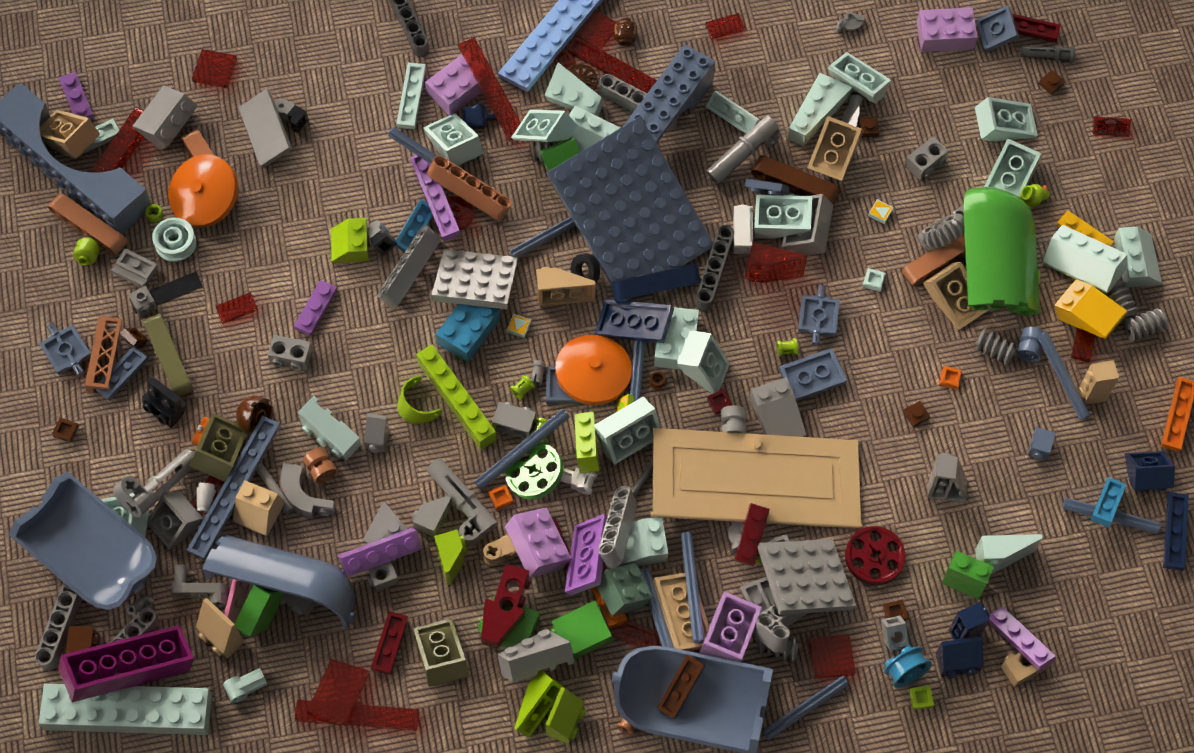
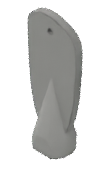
M850 95L849 105L842 118L843 122L856 127L860 117V105L863 101L860 95Z

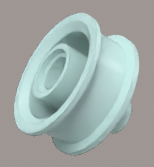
M165 219L153 231L152 239L156 251L160 257L167 261H182L188 258L196 248V237L193 228L184 219Z

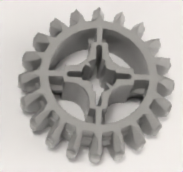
M956 213L930 224L918 235L921 246L925 250L931 251L946 246L965 234L964 217L962 214Z

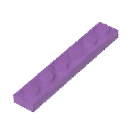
M417 155L410 157L443 240L447 241L461 235L442 186L427 174L431 164Z

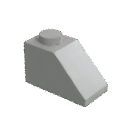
M367 413L364 437L365 448L372 453L385 452L390 433L387 416Z
M445 496L422 504L419 510H415L411 519L414 529L432 537L436 536L452 506V498Z

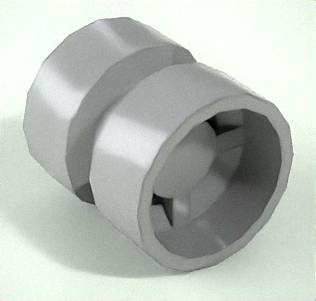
M726 406L722 408L721 422L723 424H721V432L746 433V424L744 423L746 422V409L741 406Z

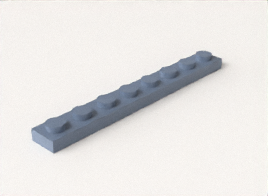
M264 416L261 417L188 546V553L203 560L207 559L234 510L235 497L243 482H250L281 426L280 423Z

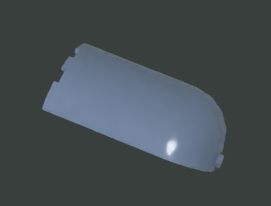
M65 472L53 479L48 490L41 497L44 500L37 508L33 506L27 513L16 519L8 534L82 599L96 608L110 610L124 604L135 593L138 594L144 588V583L153 572L157 557L150 542L69 472Z
M226 535L218 539L216 544L218 547L211 549L202 568L206 578L213 579L216 574L317 602L337 614L343 628H348L349 624H353L356 612H354L356 596L352 583L340 568L326 561Z
M648 646L637 648L624 657L618 672L613 673L611 684L615 685L614 700L617 710L623 719L637 729L651 734L734 752L757 753L773 669L671 647ZM687 654H690L706 666L677 717L673 719L659 710L657 706Z

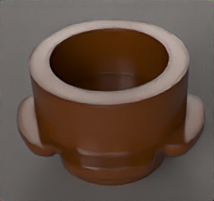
M656 371L649 376L648 384L650 387H654L655 390H661L662 387L666 386L667 379H665V375L662 372Z

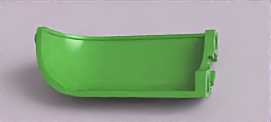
M990 187L968 189L964 197L968 306L974 311L999 310V307H1007L1009 312H1014L1022 317L1040 314L1035 221L1031 209L1019 196L1002 189Z

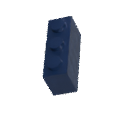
M978 602L958 611L949 628L953 640L981 636L989 622L990 615L988 610Z

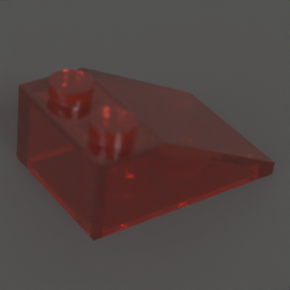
M752 242L747 260L745 279L753 283H767L804 276L808 255Z

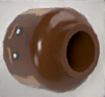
M621 18L614 25V39L619 45L629 46L637 39V25L630 18Z

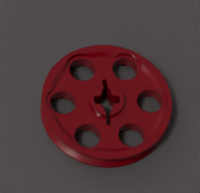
M870 526L858 530L848 541L845 550V561L849 571L855 578L870 585H883L893 581L900 574L906 557L904 546L898 536L892 531L878 526ZM878 533L881 539L873 541L870 538V534ZM861 541L864 547L857 550L853 547V542ZM894 543L897 545L898 550L891 552L888 550L887 545ZM872 552H874L875 554L879 553L878 559H876L875 557H871ZM859 559L863 562V567L855 568L852 562ZM895 562L898 569L895 571L889 570L887 563ZM870 571H879L880 578L873 579L870 576Z

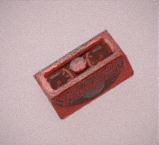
M1093 116L1092 134L1130 136L1131 119Z

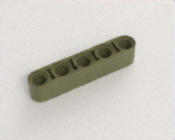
M160 313L142 320L173 392L179 397L194 392Z

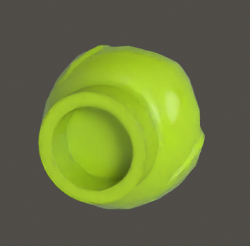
M1027 185L1021 191V197L1029 207H1037L1042 200H1047L1050 196L1046 185Z

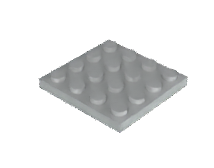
M444 249L431 301L507 309L518 257Z
M833 539L759 543L757 548L779 615L854 610L856 605Z

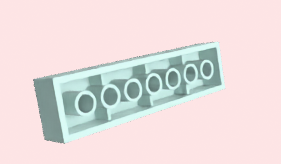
M44 684L39 725L43 730L208 735L212 694L209 688L133 686L72 703L65 684Z

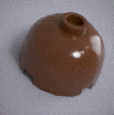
M250 396L239 404L236 409V420L243 431L252 434L262 416L272 420L273 406L269 404L270 400L259 396Z

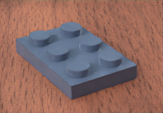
M832 348L779 367L782 378L787 377L796 401L847 383V379Z

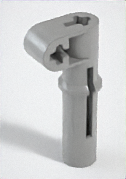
M766 115L745 136L739 137V141L706 170L707 174L715 183H721L751 154L754 155L755 150L763 143L769 148L778 142L781 137L778 125L771 117Z
M189 449L183 450L156 476H151L144 487L136 478L132 476L124 477L114 486V496L133 516L141 517L162 495L169 494V490L193 469L189 464L194 452ZM174 471L175 474L154 493L152 490Z
M441 458L436 459L429 465L426 471L446 494L452 498L457 505L456 509L462 511L469 518L460 526L459 536H464L466 546L475 545L498 525V522L476 498V493L471 492ZM473 524H474V525L477 527V529L480 531L479 533L476 531V529L472 530V525H473ZM466 532H468V533H472V532H473V535H472V536H470L469 534L466 535Z

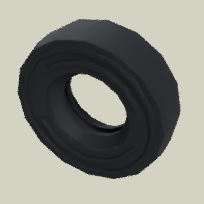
M589 253L579 254L571 262V273L595 281V284L598 282L601 272L600 265L593 255ZM584 263L587 264L589 269L588 277H585L582 272V265Z

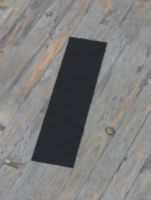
M193 272L151 289L149 293L157 306L203 286L197 272Z

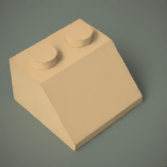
M244 481L235 497L233 522L268 536L285 501L279 494Z

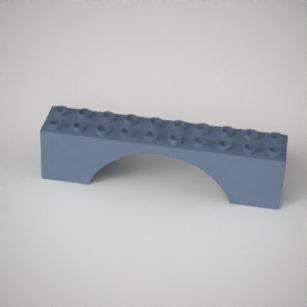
M684 44L624 125L641 116L656 144H658L675 119L688 109L694 110L711 88L714 79L715 60Z
M20 82L0 99V136L4 135L12 147H18L19 152L25 158L28 156L35 167H41L49 179H55L56 184L62 190L65 188L69 191L70 197L75 201L78 199L84 209L92 211L93 215L123 235L145 215L146 208L152 204L147 190L121 167L107 172L89 173L71 169L54 159L48 152V145L43 143L40 133V126L50 117L47 106Z

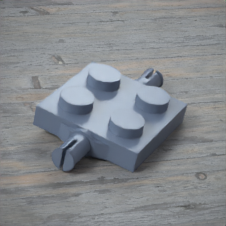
M822 285L818 286L817 295H802L798 332L812 334V345L814 346L815 342L816 346L820 345V336L835 337L837 331L840 300L825 296L826 286L824 285L823 288Z
M54 323L48 324L46 327L51 335L48 339L39 343L57 374L61 375L73 369L78 377L81 376L79 371L84 375L85 372L80 364L91 357V352L75 327L71 325L66 329L58 331Z

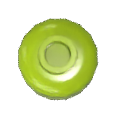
M85 237L79 239L76 242L73 257L81 265L94 264L97 261L100 246L93 238Z

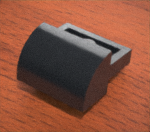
M153 376L147 380V392L142 396L143 409L157 417L161 424H166L172 428L183 416L187 403Z

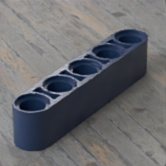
M692 264L613 281L611 285L614 300L619 301L701 283L698 264Z

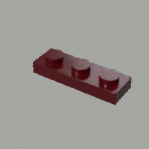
M1012 14L1019 35L1057 42L1061 24Z
M753 503L749 504L734 561L755 566L758 555L757 547L762 540L769 508Z
M388 612L371 670L391 675L409 619L408 616Z

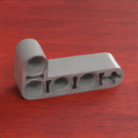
M775 604L757 616L754 636L772 651L777 653L784 652L790 635L787 627L808 613L779 615Z

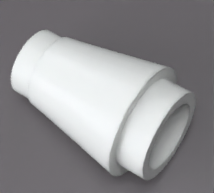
M199 483V487H197L198 512L208 513L216 493L215 485Z

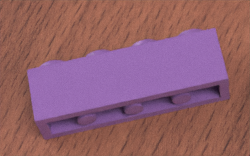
M409 528L339 554L338 558L344 574L349 577L423 548L417 530Z

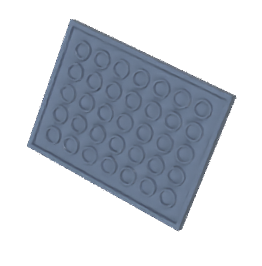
M641 116L546 172L610 284L617 280L682 267L713 246L712 239Z

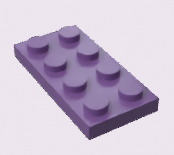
M605 514L574 526L570 553L571 559L569 561L565 593L569 596L601 584L604 561L598 549L607 520V515Z

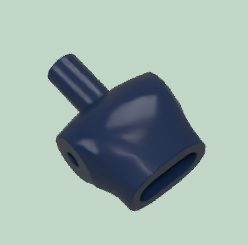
M476 104L464 107L463 120L469 127L484 129L487 125V120H498V113H487L483 104Z

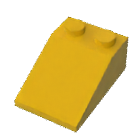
M1077 279L1054 305L1058 320L1104 339L1110 335L1127 314L1126 309L1098 289Z

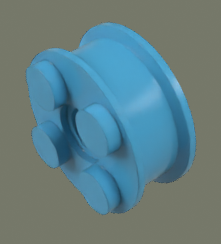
M909 645L901 650V654L885 662L884 673L892 677L895 688H902L915 682L931 668L932 662L931 660H926L922 654V647L912 648Z

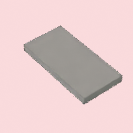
M265 89L238 107L261 167L268 166L292 150L270 90Z

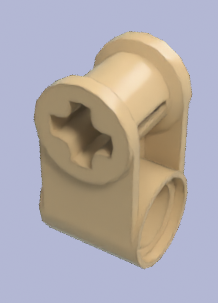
M508 534L494 542L488 543L483 549L484 563L492 567L518 556Z

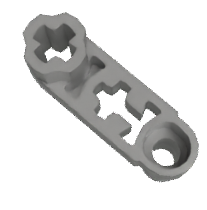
M186 565L175 566L171 596L177 598H210V602L217 608H223L227 605L229 585L224 583H186L188 567Z

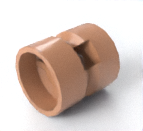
M317 447L306 453L303 457L304 464L308 470H311L310 474L317 484L329 481L338 472L333 461L330 460L325 447Z

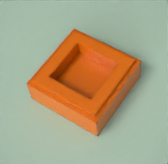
M943 366L939 385L958 390L962 370Z
M506 484L488 492L496 511L514 504Z

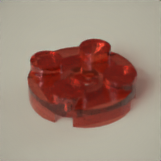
M447 196L446 199L451 211H460L459 215L454 216L459 230L467 228L475 217L473 205L461 197Z

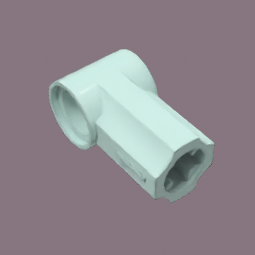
M260 668L242 677H232L223 683L231 703H238L247 698L248 694L268 685Z

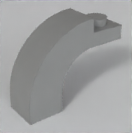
M283 463L281 486L287 501L294 510L309 519H314L315 512L322 516L335 515L336 505L334 501L313 498L303 492L302 484L305 475L303 466Z

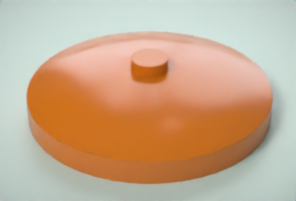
M208 154L192 157L177 169L171 179L168 191L171 210L177 218L186 220L192 227L204 228L212 226L224 219L232 210L238 195V180L233 168L223 159Z
M584 335L569 341L561 349L556 360L555 374L559 386L570 398L587 405H603L618 399L626 391L631 380L632 364L625 349L616 341L601 335Z

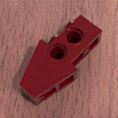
M509 564L505 565L494 601L485 599L481 633L482 645L498 649L525 618V610L521 608L524 607L526 600L524 596L525 590H529L532 582L529 570ZM512 586L519 588L517 592H510L508 589ZM505 605H511L513 607L510 611H504L502 609Z

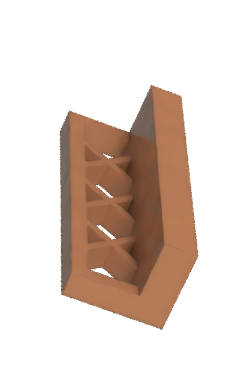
M99 316L85 381L87 393L94 394L95 389L109 390L122 319ZM108 323L117 324L114 331L111 333L107 331ZM110 339L113 346L105 350V341ZM106 356L110 361L108 365L102 368L100 366L101 359ZM101 373L106 377L105 384L97 383L98 375Z

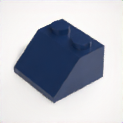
M1164 451L1125 453L1129 482L1134 490L1144 492L1148 489L1163 491L1167 488H1174L1175 465Z
M982 636L941 642L936 652L940 677L947 676L950 679L958 677L959 674L967 673L968 676L978 674L984 666Z

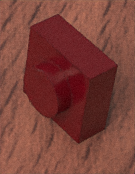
M724 389L707 396V401L715 415L720 414L722 408L733 406Z

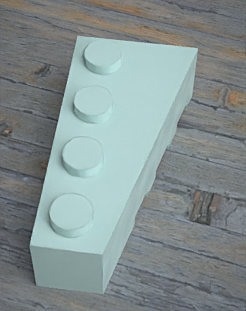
M819 73L789 127L787 139L804 146L825 123L827 116L831 117L834 113H837L841 106L849 100L852 86Z

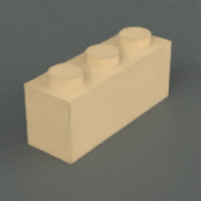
M1114 360L1090 365L1078 388V392L1085 405L1107 401L1119 379Z

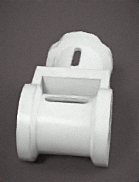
M563 466V475L560 481L571 484V489L590 495L593 491L591 489L593 482L597 479L598 475L595 472L580 473L579 468L572 471L565 469Z

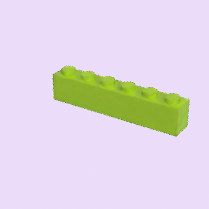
M431 344L416 354L418 365L478 448L482 450L497 441L495 429L435 347Z

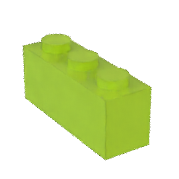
M594 412L574 414L576 454L580 473L599 471L598 437L594 427L596 424Z

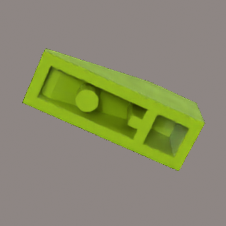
M539 670L537 672L538 675H535L528 684L514 727L516 731L528 738L555 703L561 687L565 688L543 670Z

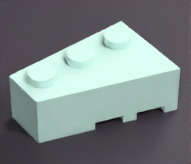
M557 63L545 93L547 101L571 110L576 105L599 116L604 104L602 97L560 63Z
M313 396L298 412L302 430L308 436L313 435L317 438L316 441L322 447L327 446L331 449V453L336 458L340 459L341 457L347 461L361 446L360 437L342 421L339 422L331 416L332 412L328 408L326 410L322 409L317 403L318 399Z

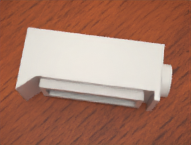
M734 206L733 254L755 253L756 246L753 244V206Z

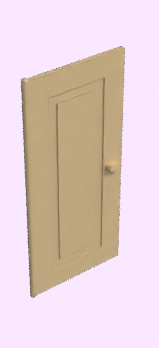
M653 428V512H651V516L745 522L749 504L753 503L770 509L766 521L768 524L862 529L858 440Z

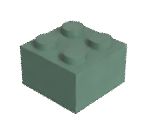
M636 563L606 569L602 573L601 584L596 586L611 616L641 610L654 598Z

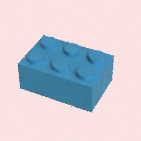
M458 304L436 333L437 344L464 361L469 362L500 321V310L497 308Z

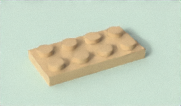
M685 573L654 578L653 583L673 647L685 651L701 649L703 643L696 644L692 638ZM699 595L703 635L705 639L709 629V624Z

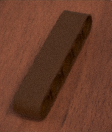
M764 155L758 157L751 170V174L755 178L765 182L787 185L790 187L789 192L795 195L812 196L823 194L833 205L841 192L840 188L835 184Z

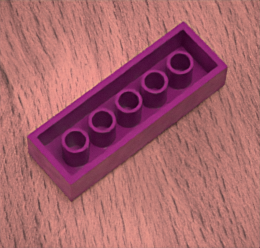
M178 625L63 654L60 657L58 669L70 700L73 703L190 672L194 658L181 627Z

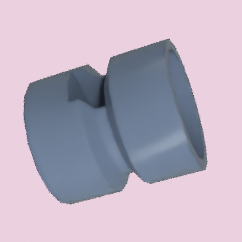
M1026 327L1023 329L1020 338L1021 342L1016 353L1020 359L1027 362H1038L1041 360L1043 350L1037 336L1043 333V330L1036 327Z

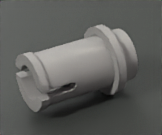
M535 360L532 364L531 380L535 386H537V383L538 386H541L544 370H546L547 366L544 361Z

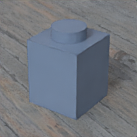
M1036 427L1032 434L1028 455L1036 460H1047L1051 452L1055 432Z

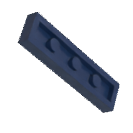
M1173 492L1167 494L1163 568L1179 571L1185 569L1189 495Z

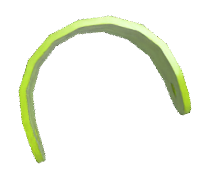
M420 375L412 377L405 382L397 403L399 415L405 421L412 424L427 423L443 413L442 409L430 412L417 411L406 402L404 393L422 380Z

